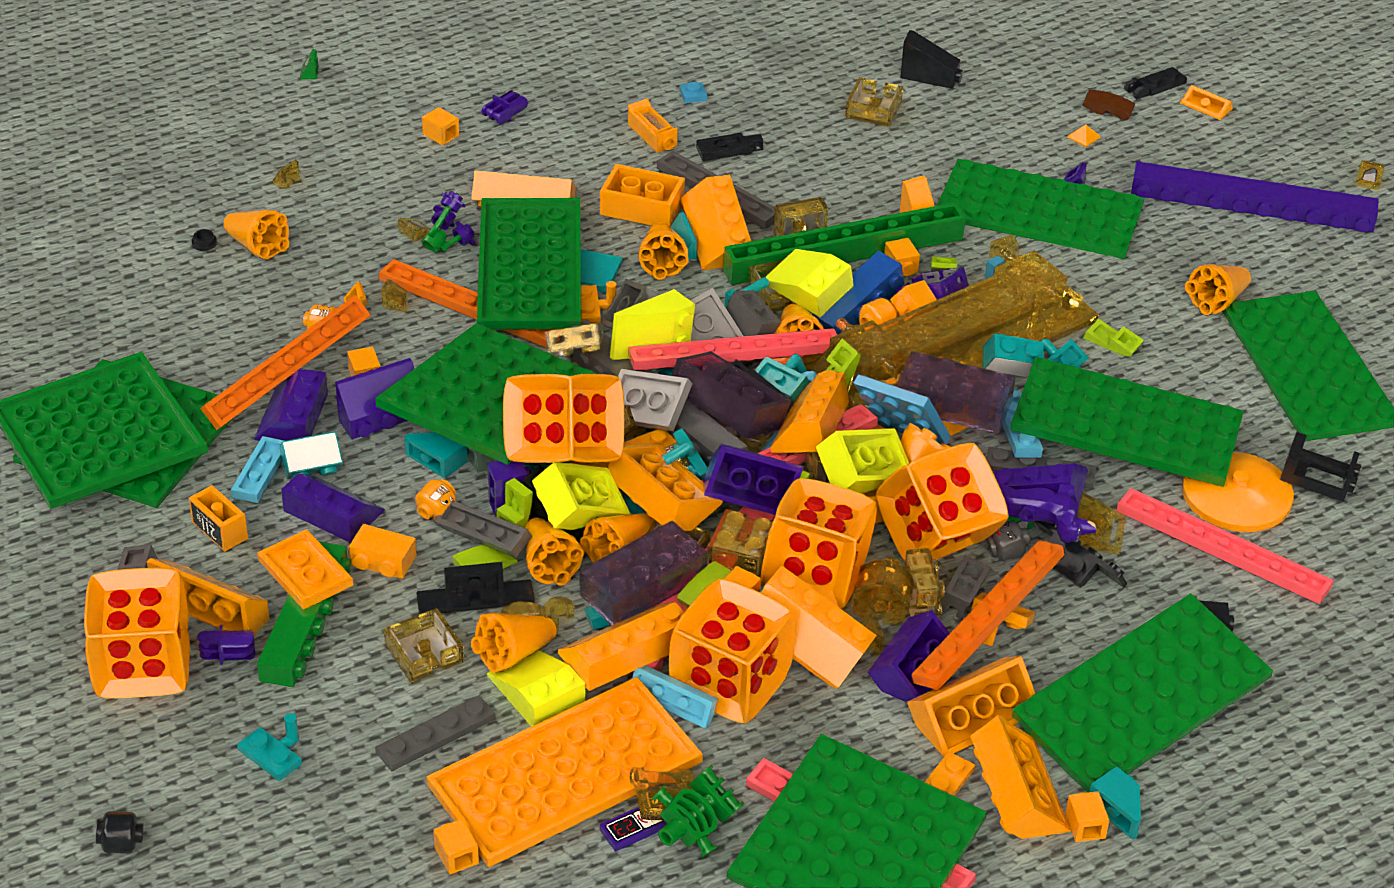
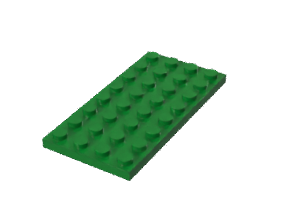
M957 159L937 206L957 202L966 217L965 225L1125 259L1145 198L1134 194L1115 192L1111 189L1096 188L1087 184L1072 183L1063 179L1044 177L1039 174L1020 172L1016 169H1006L992 164L977 163L968 159Z
M482 198L477 324L492 330L568 329L574 325H581L580 198Z
M1316 291L1236 301L1226 310L1222 311L1295 430L1307 435L1305 441L1394 428L1393 405Z
M1035 357L1013 416L1010 430L1224 487L1244 411L1231 406L1212 403L1204 399H1197L1153 386L1131 382L1127 379L1108 376L1100 372H1093L1049 359Z
M1190 593L1013 708L1012 717L1089 793L1091 784L1115 767H1119L1128 775L1271 678L1273 670Z

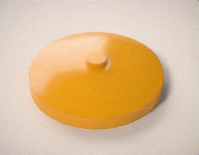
M1233 452L1224 487L1185 476L1182 484L1184 499L1195 514L1217 527L1238 532L1262 531L1278 525L1290 513L1294 499L1293 487L1290 483L1280 480L1282 471L1263 458L1242 452Z

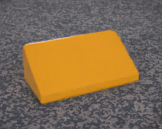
M1193 85L1190 86L1180 102L1182 105L1218 120H1221L1233 109L1232 101Z

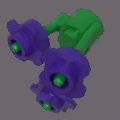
M442 192L441 196L443 198L440 203L445 207L439 205L433 207L435 213L431 221L434 226L421 240L422 245L436 254L439 250L446 252L456 242H459L462 246L468 243L474 246L475 241L472 237L475 234L471 226L468 224L463 225L459 220L455 223L453 222L456 218L454 212L457 213L461 207H466L461 202L463 198L457 192ZM456 224L457 227L452 230L454 238L446 242L447 235L443 230H447L449 226L454 227Z

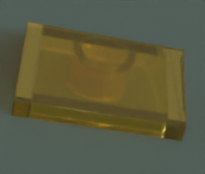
M1082 492L1077 517L1093 522L1097 530L1095 533L1081 535L1078 538L1081 541V546L1085 549L1091 547L1099 552L1119 555L1126 516ZM1113 519L1118 520L1114 546L1110 544Z

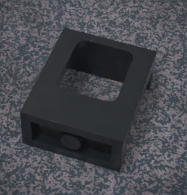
M1296 432L1280 480L1344 502L1347 492L1353 493L1358 480L1357 477L1361 469V464L1357 463L1359 453L1354 451L1350 464L1303 449L1307 435ZM1312 467L1341 477L1344 480L1342 488L1305 476L1307 468Z

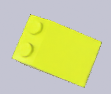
M795 249L766 276L769 281L768 287L818 317L824 315L854 286L851 265L832 254Z
M673 289L614 313L610 358L612 360L630 359L628 356L629 347L691 341L695 303Z
M895 428L835 431L816 446L830 484L861 494L877 490L892 473L902 466L909 464Z
M557 462L552 463L532 480L537 491V497L542 502L548 514V520L554 528L574 530L586 527L587 523L596 517L631 514L609 468Z
M540 650L504 671L497 673L490 671L487 673V676L531 727L585 702V682L570 665Z

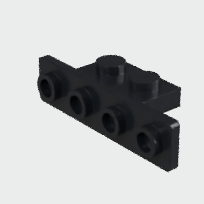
M1035 521L1041 530L1051 536L1047 542L1063 546L1065 555L1053 569L1080 588L1084 586L1097 569L1123 588L1127 585L1123 577L1124 571L1113 562L1108 565L1102 561L1103 557L1091 547L1085 549L1080 545L1081 541L1079 539L1069 543L1062 542L1057 533L1056 524Z
M502 562L444 568L445 588L416 592L418 611L421 616L434 613L441 614L525 605L535 602L532 581L530 579L504 582Z

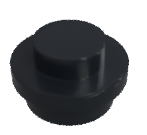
M201 229L193 235L192 246L196 250L207 251L217 245V238L211 230Z

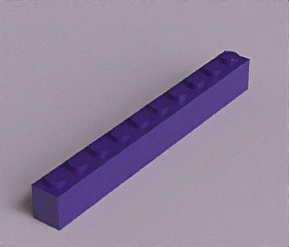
M1136 161L1131 194L1144 198L1333 226L1335 228H1346L1360 232L1373 233L1378 216L1379 198Z

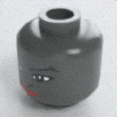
M1014 521L1005 523L986 539L988 548L992 552V557H998L1001 561L1023 556L1026 552V545L1030 544L1026 528H1020Z

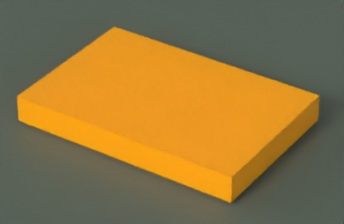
M307 529L257 552L258 561L303 610L353 586V578Z

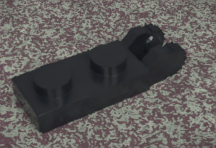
M1174 67L1139 79L1136 77L1132 78L1124 84V89L1126 92L1133 91V97L1137 100L1184 85L1187 82V77Z

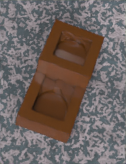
M1089 90L1082 105L1096 114L1103 115L1105 111H1108L1120 119L1128 120L1135 103L1113 93Z

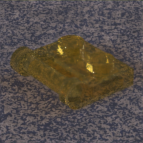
M632 767L630 771V783L635 788L641 820L664 821L660 813L665 806L657 799L655 801L652 800V797L661 786H649V783L677 784L678 787H666L665 789L673 797L682 789L689 788L693 790L688 785L694 780L693 773L689 769L669 772L648 771L644 767Z

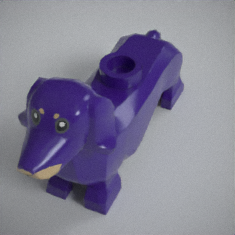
M994 475L1005 498L1008 517L1020 518L1024 522L1035 520L1056 524L1060 541L1065 543L1077 541L1081 535L1096 532V525L1093 522L1077 517L1078 506L1074 499L1071 498L1074 496L1075 486L1060 484L1057 493L1047 488L1013 489L1006 486L1009 477Z

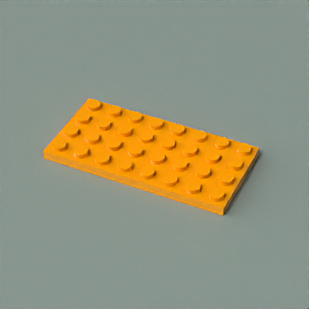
M635 677L426 776V782L453 821L464 820L478 845V855L489 868L702 763L703 754L640 679Z

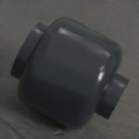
M108 811L104 814L103 819L98 818L96 844H101L102 850L107 853H131L135 849L136 843H142L144 824L137 823V816L133 812Z

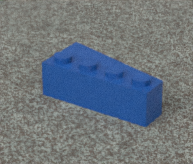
M878 250L852 274L854 286L821 317L813 313L811 314L818 319L824 329H835L839 339L847 336L851 331L860 326L859 312L862 306L878 298L890 301L897 294L896 289L904 284L902 264Z

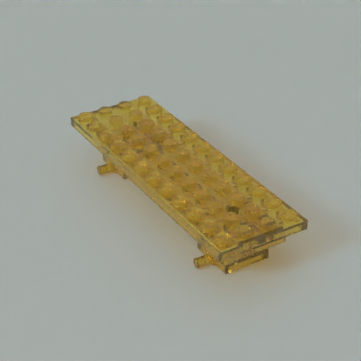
M1004 248L999 252V257L1006 262L995 267L994 276L880 325L876 324L873 320L861 325H851L841 317V319L839 318L836 321V327L843 332L830 338V345L825 353L813 355L802 361L807 371H815L816 374L826 371L830 365L826 359L841 339L846 340L861 354L857 369L847 386L849 402L844 410L845 412L859 404L867 408L866 403L859 396V392L853 384L858 374L904 390L961 361L978 375L987 372L983 370V346L994 333L1036 341L1047 338L1054 342L1094 324L1099 314L1082 301V295L1067 284L1068 277L1035 250L1025 255L1017 256L1012 254L1007 248Z

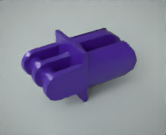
M513 90L500 97L493 95V100L483 106L481 114L489 116L491 120L496 119L498 124H503L507 120L511 121V117L524 110L528 106V100L519 93L513 92Z
M220 625V630L202 631L197 635L198 646L201 651L200 657L204 660L220 659V665H223V661L252 660L255 657L254 635L251 630L223 631V627Z

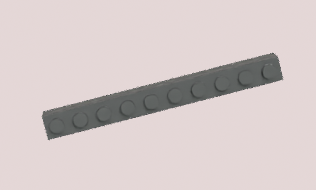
M588 320L581 322V325H574L561 331V346L569 345L568 337L571 344L572 339L574 338L575 340V337L577 342H579V336L582 343L595 341L593 324ZM599 330V342L561 348L565 351L564 355L566 357L570 356L578 366L597 374H608L618 377L621 369L633 370L630 359L612 360L610 358L611 338L601 330ZM599 344L600 348L590 350V346ZM633 370V371L654 373L652 370H647V371ZM688 399L685 401L674 431H667L674 438L673 433L682 428L690 441L694 443L698 454L707 468L713 454L721 444L748 451L746 444Z

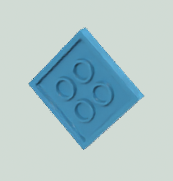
M858 374L853 384L858 390L859 396L866 403L867 409L878 417V424L883 428L893 427L903 433L909 423H912L921 430L926 428L937 436L936 442L947 444L951 436L928 397Z

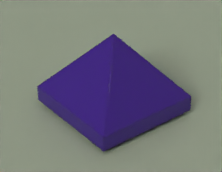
M1085 162L1080 163L1068 171L1063 180L1085 184L1087 164Z

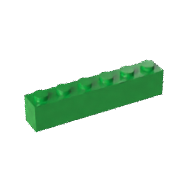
M320 542L349 573L351 559L347 557V546ZM288 595L257 662L259 682L294 688L297 679L304 677L306 659L314 654L316 636L323 634L324 618L332 613L334 595L304 610Z

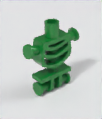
M712 765L688 784L693 790L689 788L682 789L673 797L665 790L667 786L662 785L652 797L653 801L657 799L665 806L660 813V816L667 823L658 832L661 842L667 846H672L677 840L681 839L687 847L697 843L702 851L700 854L702 858L718 848L717 845L713 846L707 837L717 828V819L723 823L744 804L743 801L739 802L732 794L734 790L732 788L726 791L721 786V783L725 780L723 777L719 779L711 770L713 768Z

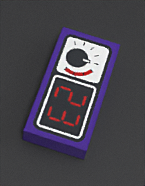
M651 801L601 823L600 832L616 852L658 833L667 823L660 816L662 812L655 801Z

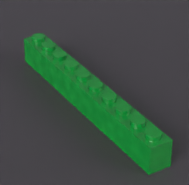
M954 202L724 246L723 270L730 284L735 285L753 281L754 268L761 278L766 277L795 249L832 254L847 263L871 258L878 250L884 253L885 242L909 238L916 249L963 240L966 217L958 203Z

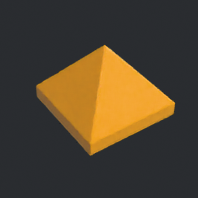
M1084 125L1068 135L1067 138L1084 147H1088L1098 140L1100 135L1089 126Z
M359 281L343 298L344 302L356 295L364 306L368 304L362 284Z

